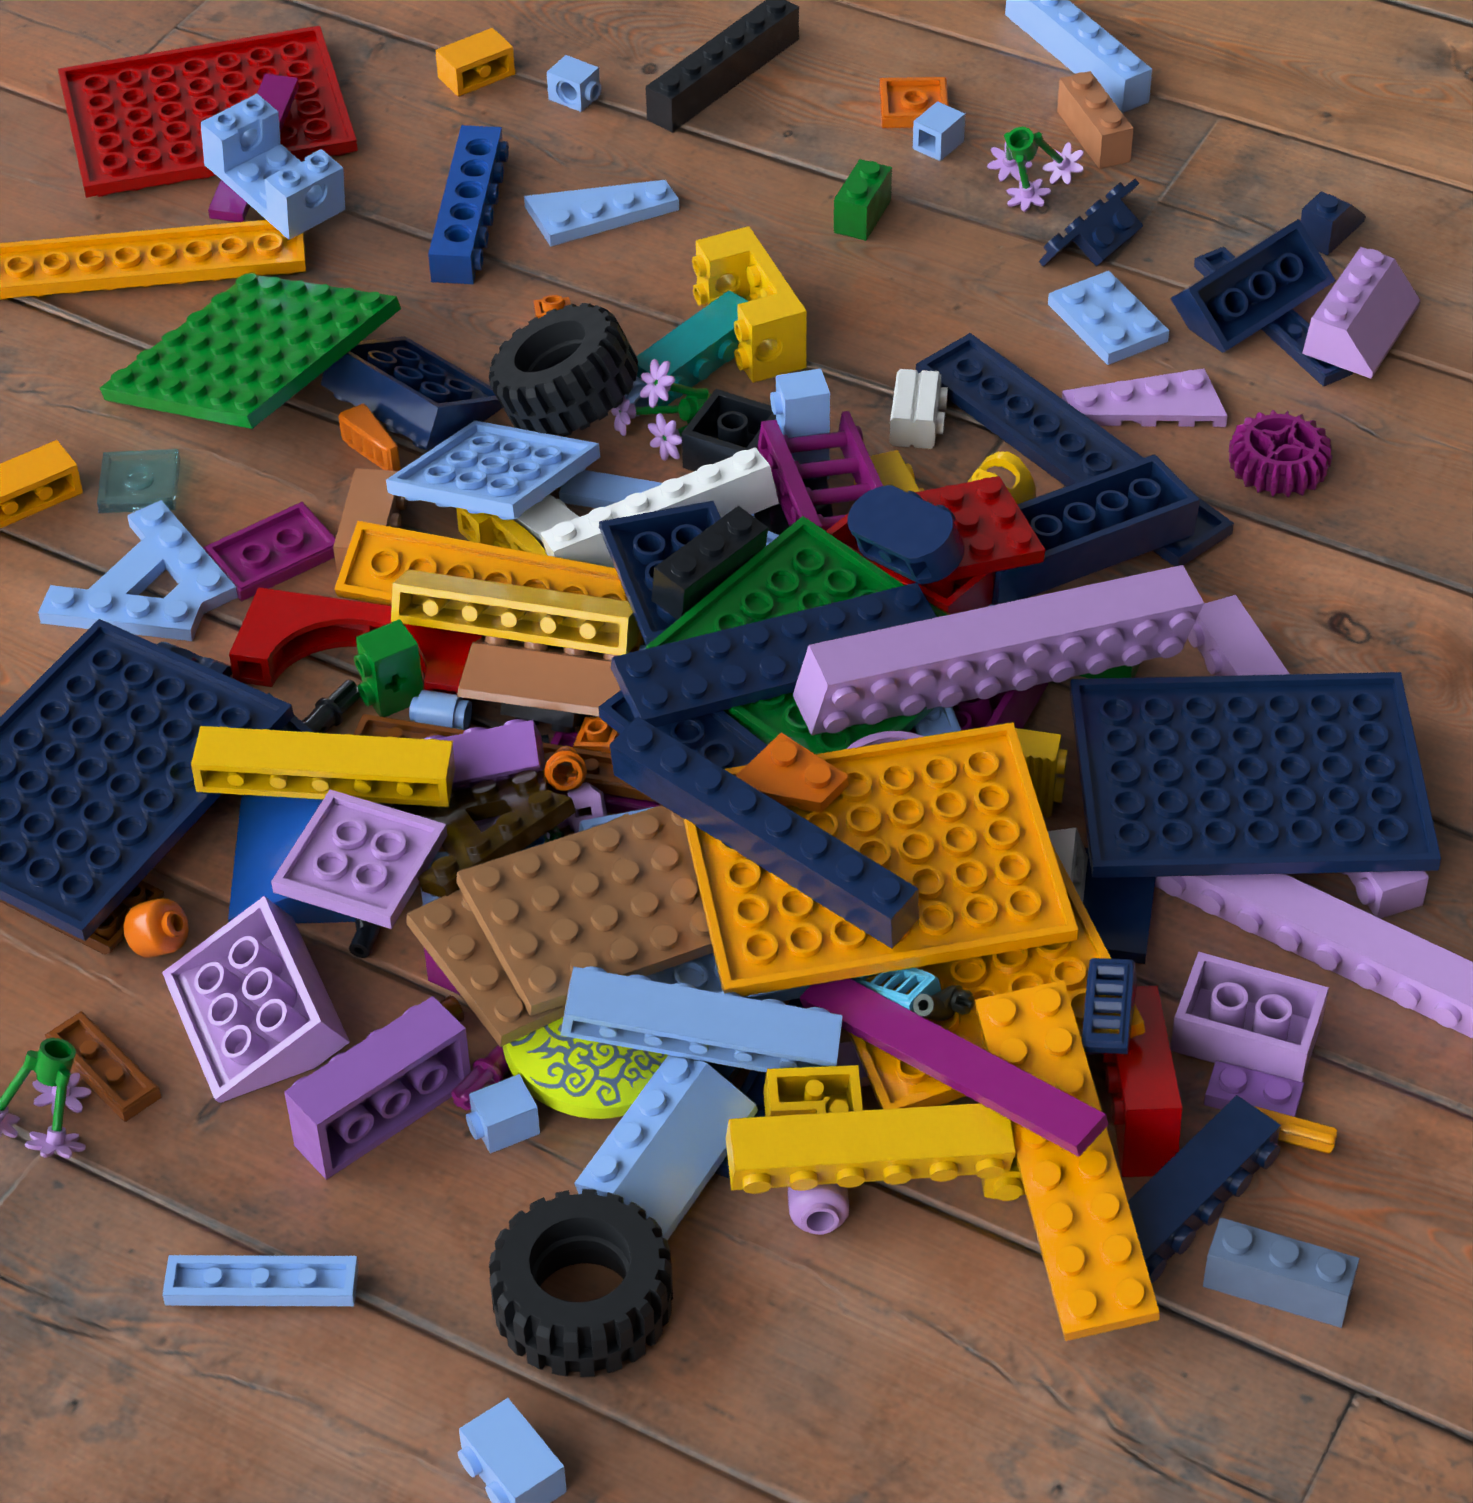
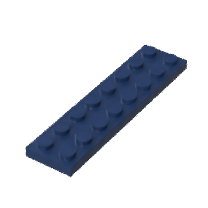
M916 582L615 656L611 660V670L634 717L638 716L651 725L659 727L730 709L731 707L793 693L808 645L937 618Z

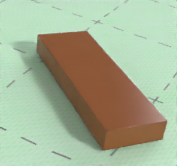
M82 1011L45 1034L46 1039L60 1038L74 1046L76 1056L72 1069L75 1073L80 1074V1078L124 1122L162 1098L160 1088Z

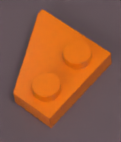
M782 732L736 775L742 781L783 806L792 805L800 810L819 813L825 810L848 787L849 782L848 775Z

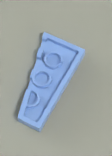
M666 180L524 196L526 210L550 247L679 210V198Z

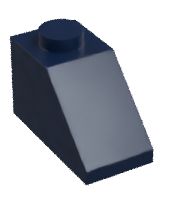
M1321 191L1302 208L1301 223L1317 250L1328 256L1365 221L1366 215L1352 204Z

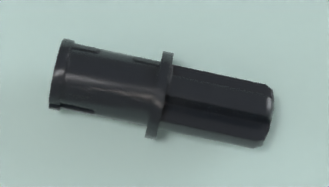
M346 680L328 698H320L316 702L313 711L302 722L314 733H326L334 725H340L343 721V713L360 698L358 686H356L354 681Z

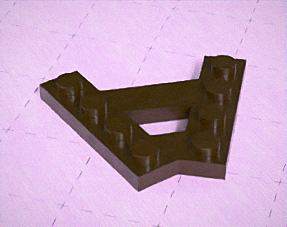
M526 770L516 774L513 778L496 782L494 780H484L470 788L457 791L452 789L449 807L405 804L389 806L446 824L448 836L443 842L442 847L448 856L435 860L431 868L417 877L423 892L440 898L445 895L449 896L460 889L456 883L458 871L519 852L576 813L571 797L552 792V786L548 783L544 770L538 772ZM500 816L494 825L483 832L474 823V821Z

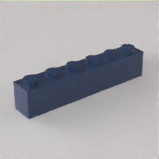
M1238 1095L1128 1200L1151 1283L1160 1277L1166 1267L1167 1260L1175 1252L1178 1254L1184 1253L1193 1242L1196 1231L1204 1223L1208 1226L1213 1224L1223 1211L1224 1203L1232 1195L1235 1197L1241 1196L1251 1183L1253 1174L1260 1167L1263 1169L1270 1167L1280 1152V1146L1277 1143L1281 1125Z

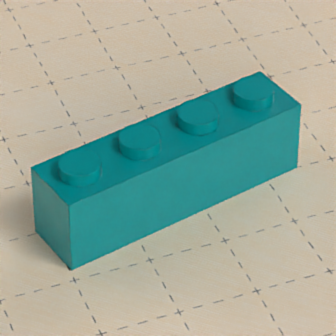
M728 290L637 355V377L641 379L642 373H650L651 361L656 359L659 365L664 361L670 362L667 375L675 378L674 383L693 387L700 381L705 380L711 373L734 358V351L738 349L739 344L734 331V321L738 320V304L748 302V300ZM669 390L668 401L658 398L657 405L667 406L684 394Z

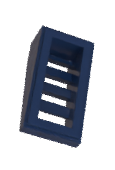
M1090 959L1082 1032V1044L1085 1052L1128 1054L1137 987L1136 967L1133 960ZM1099 995L1122 996V998L1099 997ZM1097 1013L1121 1014V1016L1097 1015ZM1095 1028L1120 1029L1119 1034L1094 1033Z

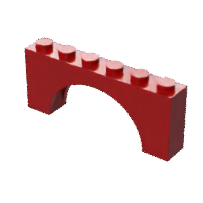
M258 587L229 652L233 679L246 684L273 687L278 677L289 666L308 655L333 648L357 647V636L392 623V606ZM404 624L418 643L425 690L457 695L471 645L478 639L485 638V636ZM463 698V700L472 701L470 698Z

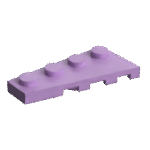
M1204 368L1062 391V399L1099 426H1121L1123 421H1134L1141 424V426L1156 427L1157 421H1178V427H1194L1195 421H1212L1213 427H1226L1228 416Z

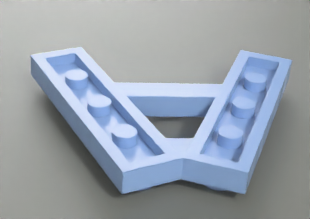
M160 500L127 515L130 528L141 541L89 589L50 585L38 611L41 624L89 629L98 619H101L134 635L193 641L203 614L238 598L233 582L163 501ZM165 570L178 583L164 598L139 595Z

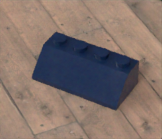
M1297 219L1170 299L1188 329L1223 353L1336 280L1301 221Z

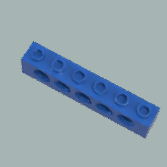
M461 125L428 253L431 282L473 284L476 271L483 268L482 248H487L489 231L487 226H492L494 219L492 204H498V183L503 182V162H507L509 156L508 141H503L502 127Z

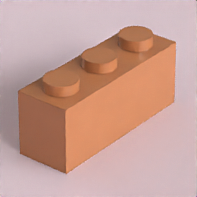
M1079 72L1071 76L1059 78L1057 112L1099 169L1131 162L1134 128L1092 72Z
M355 468L333 546L337 575L340 574L357 521L401 529L402 518L400 511L407 509L408 500L402 496L388 493L386 479L398 471Z

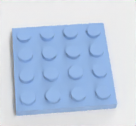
M475 420L386 479L387 491L392 495L402 496L408 501L422 500L435 503L438 507L452 506L467 509L469 513L473 514L486 513L499 516L502 520H513L519 518L523 512L536 503L541 502L544 497L555 489L565 485V482L576 474L586 470V467L600 458L599 443Z

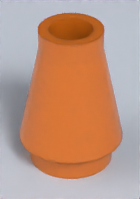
M562 746L557 749L555 754L547 760L544 770L548 783L560 791L578 788L582 785L587 775L584 760L570 746ZM563 762L572 763L569 766L562 765Z

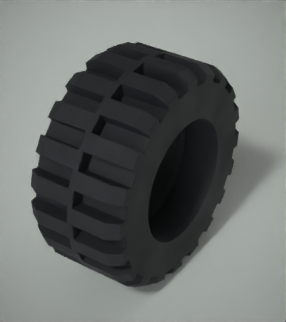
M582 303L580 306L575 304L565 305L564 309L560 310L555 308L546 312V315L540 318L535 317L528 321L529 324L524 328H518L512 333V338L509 341L505 340L499 347V353L494 355L489 371L490 387L515 428L564 437L571 435L572 431L578 429L582 431L590 427V424L597 419L599 421L608 415V411L612 408H617L623 402V396L629 395L633 388V382L636 381L638 359L615 316L607 309L598 305Z
M582 1189V1194L570 1195L569 1190L555 1193V1198L548 1201L543 1197L529 1204V1212L525 1213L521 1210L509 1220L510 1230L504 1228L495 1241L496 1250L490 1255L489 1279L496 1325L501 1336L507 1338L508 1346L516 1355L523 1356L526 1353L528 1364L541 1370L544 1369L545 1365L552 1367V1374L568 1377L569 1372H580L581 1377H594L595 1371L606 1369L607 1373L622 1369V1362L627 1359L631 1363L637 1361L646 1354L645 1344L653 1346L657 1343L663 1334V1326L669 1323L672 1312L671 1252L668 1241L662 1237L661 1227L655 1219L651 1217L646 1219V1211L633 1202L627 1206L624 1204L623 1197L609 1192L605 1197L597 1195V1190ZM582 1263L607 1267L624 1279L609 1294L587 1302L560 1300L540 1288L542 1283L554 1272L570 1265Z

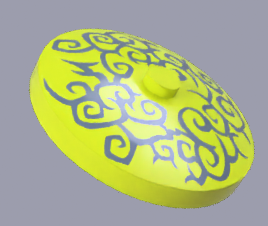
M563 1017L503 1046L504 1056L513 1076L520 1074L528 1091L535 1099L559 1112L590 1119L624 1116L668 1056L666 1054L560 1036Z

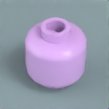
M822 1184L805 1191H797L788 1187L789 1215L794 1225L801 1230L815 1235H823L837 1229L847 1219L849 1215L847 1188L840 1187L838 1184Z

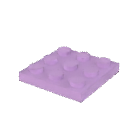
M330 789L272 879L273 893L392 929L419 884L417 877L428 869L448 836L447 826L441 822Z

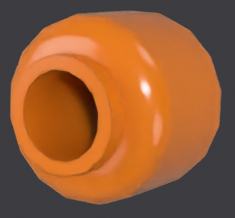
M159 898L139 903L132 907L125 917V939L129 947L137 955L144 958L174 953L183 947L188 937V919L184 910L177 902L168 898Z

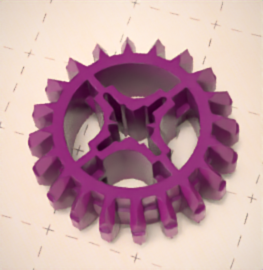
M1272 410L1270 415L1258 412L1255 419L1246 417L1244 424L1237 425L1236 431L1229 443L1230 468L1234 470L1235 478L1243 479L1245 487L1256 486L1257 494L1265 490L1271 492L1272 497L1276 493H1283L1288 498L1291 492L1303 495L1306 489L1315 490L1319 482H1324L1332 462L1331 439L1326 436L1325 429L1317 428L1316 420L1305 421L1303 414L1295 417L1291 416L1288 411L1285 414H1277Z

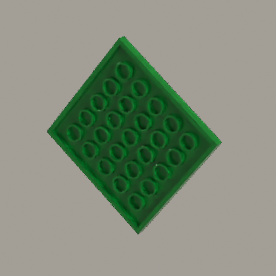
M247 273L237 278L236 284L228 290L215 295L211 299V303L202 310L190 314L187 317V321L177 329L165 333L162 336V340L151 349L139 353L136 360L126 368L114 372L111 375V379L100 387V391L106 401L253 429L400 311L401 306L397 296L380 294L379 292H365L354 290L353 288H339L327 284L319 285L306 283L302 280L293 281L280 279L279 277H266Z
M802 516L646 646V649L904 585ZM929 602L937 617L947 615ZM793 693L731 707L723 711L766 745L782 732L812 753L819 754L847 749L857 740L879 732H909L934 708L927 709L925 707L920 713L913 716L900 715L886 718L872 725L866 723L846 727L837 733L824 732L815 735L810 734L794 700Z

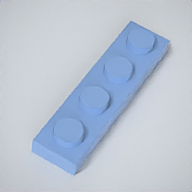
M169 1255L163 1299L165 1306H354L359 1268L357 1256Z

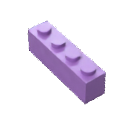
M513 719L507 721L504 726L489 729L473 727L459 735L449 737L433 735L425 738L453 741L455 773L452 789L455 791L473 787L478 782L484 780H494L496 782L513 778L516 774L526 770H533L535 772L545 770L542 736L533 720ZM379 803L387 807L394 805L389 803Z

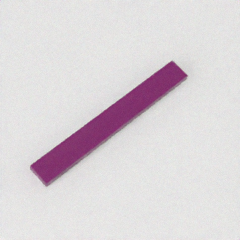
M850 978L813 984L799 997L804 1008L820 1007L828 1010L830 1013L843 1015L841 1028L1078 1157L1083 1154L1109 1125L1105 1113Z

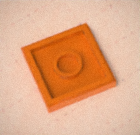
M946 77L880 78L882 128H913L914 120L937 101L949 106Z

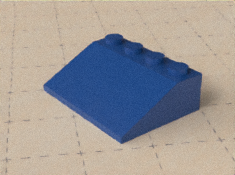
M241 795L228 922L263 896L293 917L296 924L355 922L354 917L273 893L272 879L323 801L322 799Z

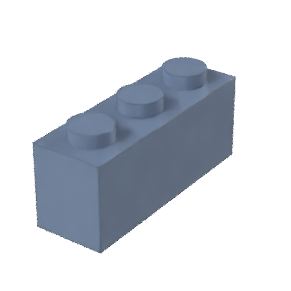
M1220 1217L1208 1252L1202 1287L1342 1328L1360 1258Z

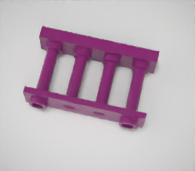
M849 411L841 413L839 430L833 433L788 438L786 434H782L777 420L761 422L757 450L771 467L777 497L789 526L804 516L827 531L846 515L823 517L821 514H817L814 506L856 501L866 492L883 486L863 443L861 427L855 425ZM840 447L845 458L800 464L798 461H794L791 453ZM852 473L857 485L811 491L809 487H805L802 479Z

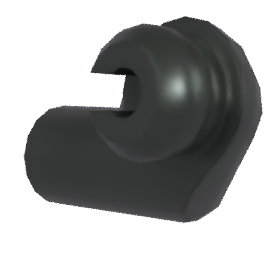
M951 985L933 996L928 994L918 995L914 999L913 1009L919 1016L936 1021H944L951 1018L955 1012L961 1015L969 1013L974 1004V996L970 991L963 990L959 985Z

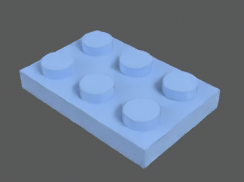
M1110 271L1049 293L1048 305L1107 365L1168 342L1169 330Z

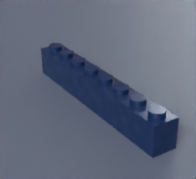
M637 716L610 743L613 772L616 777L683 819H687L695 824L699 829L722 841L723 844L736 850L739 854L755 862L763 869L774 874L891 949L919 919V889L642 718Z

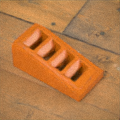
M364 403L338 415L341 438L347 445L383 470H401L398 445L367 405H364Z

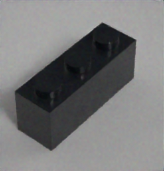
M737 506L654 567L651 601L678 620L766 547L768 527L743 508Z

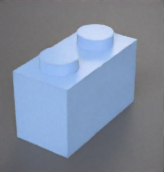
M506 1398L459 1428L462 1448L458 1451L459 1459L470 1476L475 1477L479 1475L487 1485L485 1489L492 1503H551L567 1492L564 1465L509 1398Z

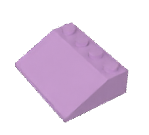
M265 896L162 972L214 1099L219 1103L314 1069L350 1043L293 917Z

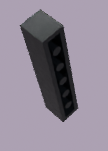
M765 0L646 86L647 120L673 133L799 40V6L786 0Z

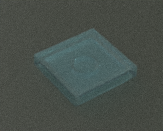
M179 449L103 452L97 499L99 513L136 512L160 500L163 501L169 510H175L180 468Z

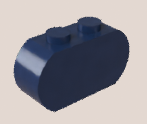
M892 485L880 486L859 497L849 511L847 518L848 527L857 540L862 556L919 584L934 583L947 577L959 566L963 559L965 547L956 527L954 514L941 504L935 506L924 501L913 491L905 492Z

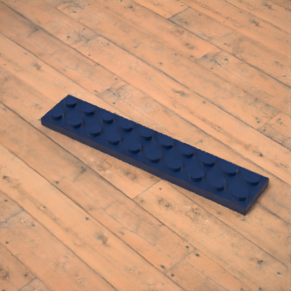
M971 333L916 364L918 373H921L922 370L938 371L941 375V387H948V400L1065 486L1143 459L1141 455ZM1200 499L1194 535L1153 551L1174 567L1185 565L1232 535L1234 522Z

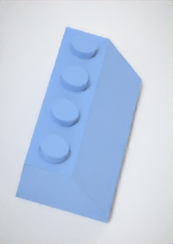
M668 1055L574 1184L578 1194H582V1189L597 1190V1195L606 1197L608 1192L623 1197L624 1204L627 1206L631 1202L636 1203L646 1211V1219L651 1217L656 1220L662 1229V1237L668 1240L727 1156L726 1134L729 1119L754 1117L758 1111L757 1106L708 1063Z

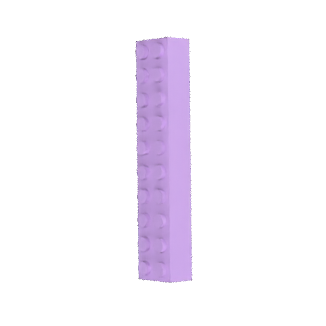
M1180 565L810 644L807 648L793 697L811 735L824 732L837 733L846 727L866 723L872 725L895 716H913L920 713L925 707L927 709L940 706L948 708L962 701L976 698L988 699L998 693L1011 690L1024 691L1034 685L1051 681L1059 683L1066 681L1070 677L1087 673L1099 674L1109 668L1122 665L1135 666L1142 661L1158 657L1170 658L1182 651L1204 602L1184 566Z

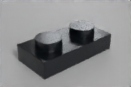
M501 703L500 712L501 715L512 716L515 719L533 720L535 725H539V722L551 724V730L565 733L575 732L576 727L582 725L585 717H592V715Z

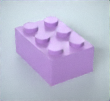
M1198 952L1174 1017L1170 1050L1215 1063L1217 1060L1303 1082L1323 1021L1329 987Z

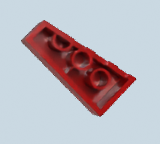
M1158 986L1136 987L1135 1005L1144 1021L1145 1033L1130 1038L1128 1054L1101 1053L1102 1063H1107L1106 1089L1112 1098L1111 1115L1116 1130L1121 1177L1154 1176L1179 1152L1182 1104Z

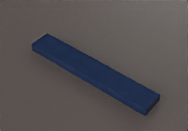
M1223 246L1196 257L1194 268L1205 277L1235 258V256ZM1291 309L1261 328L1323 387L1353 375L1351 371L1302 354L1310 324L1295 310Z

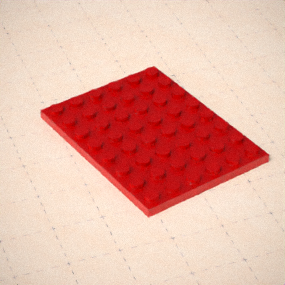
M320 25L58 68L86 198L102 197L111 193L129 190L137 191L146 187L164 184L172 185L181 181L207 179L211 176H216L204 165L201 122L257 94L265 74L298 78L299 88L280 133L281 144L300 161H305V157L320 149L329 156H341L358 151L354 130Z

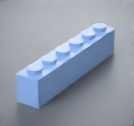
M1006 0L1005 15L1075 74L1091 71L1122 113L1149 103L1152 68L1069 0Z
M573 966L560 1036L767 1072V1069L836 1066L843 1015L830 1013L828 1010L820 1007L806 1009L789 1006L776 999L756 1000L741 997L735 992L724 993V991H720L717 993L701 990L687 983L668 984L652 981L643 975L623 976L607 973L599 967L579 968Z

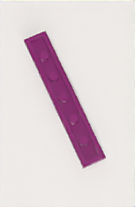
M265 74L257 94L279 112L281 133L299 88L298 78ZM220 180L208 209L209 218L244 222L250 205L226 183Z

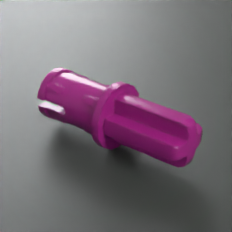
M497 1045L484 1059H476L472 1064V1071L452 1090L453 1103L457 1107H461L466 1111L471 1110L469 1093L503 1081V1077L510 1071L504 1056L503 1046Z

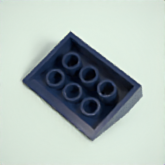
M406 336L361 341L324 371L320 384L332 391L333 396L338 400L350 402L355 406L364 403L378 420L386 424V428L389 431L405 435L413 440L412 444L423 450L433 449L473 421L484 422L503 408L488 384Z
M714 501L599 521L600 532L646 645L677 621L670 613L651 601L654 567L721 519Z

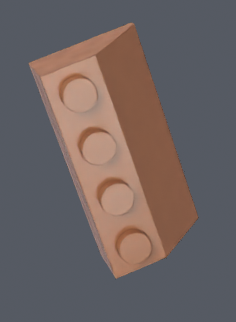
M485 636V638H480L471 645L458 687L457 697L599 716L598 707L621 690L611 670L612 657L619 655L591 653L585 650L565 647L564 649L548 647L549 645L525 641L524 643L511 642L509 639Z

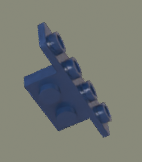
M1133 179L1126 186L1121 182L1118 183L1105 195L1108 199L1106 203L1099 199L1085 212L1088 218L1083 220L1079 216L1064 229L1067 233L1064 238L1060 233L1054 236L1043 247L1047 253L1038 262L1045 266L1074 241L1097 267L1144 226L1123 203V200L1140 183L1136 179Z

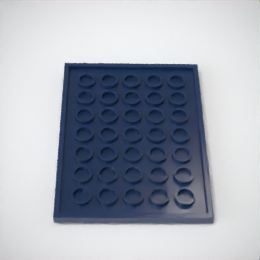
M98 619L0 717V899L86 941L221 796L222 793L196 792L191 762L200 726L281 731L294 717L292 705Z
M1401 672L1070 680V698L1092 878L1439 871L1441 856Z

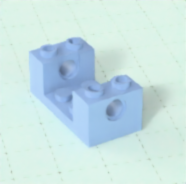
M255 94L201 122L204 165L289 240L345 210L343 167L322 149L305 157L303 162L288 151L280 142L279 112L259 94Z

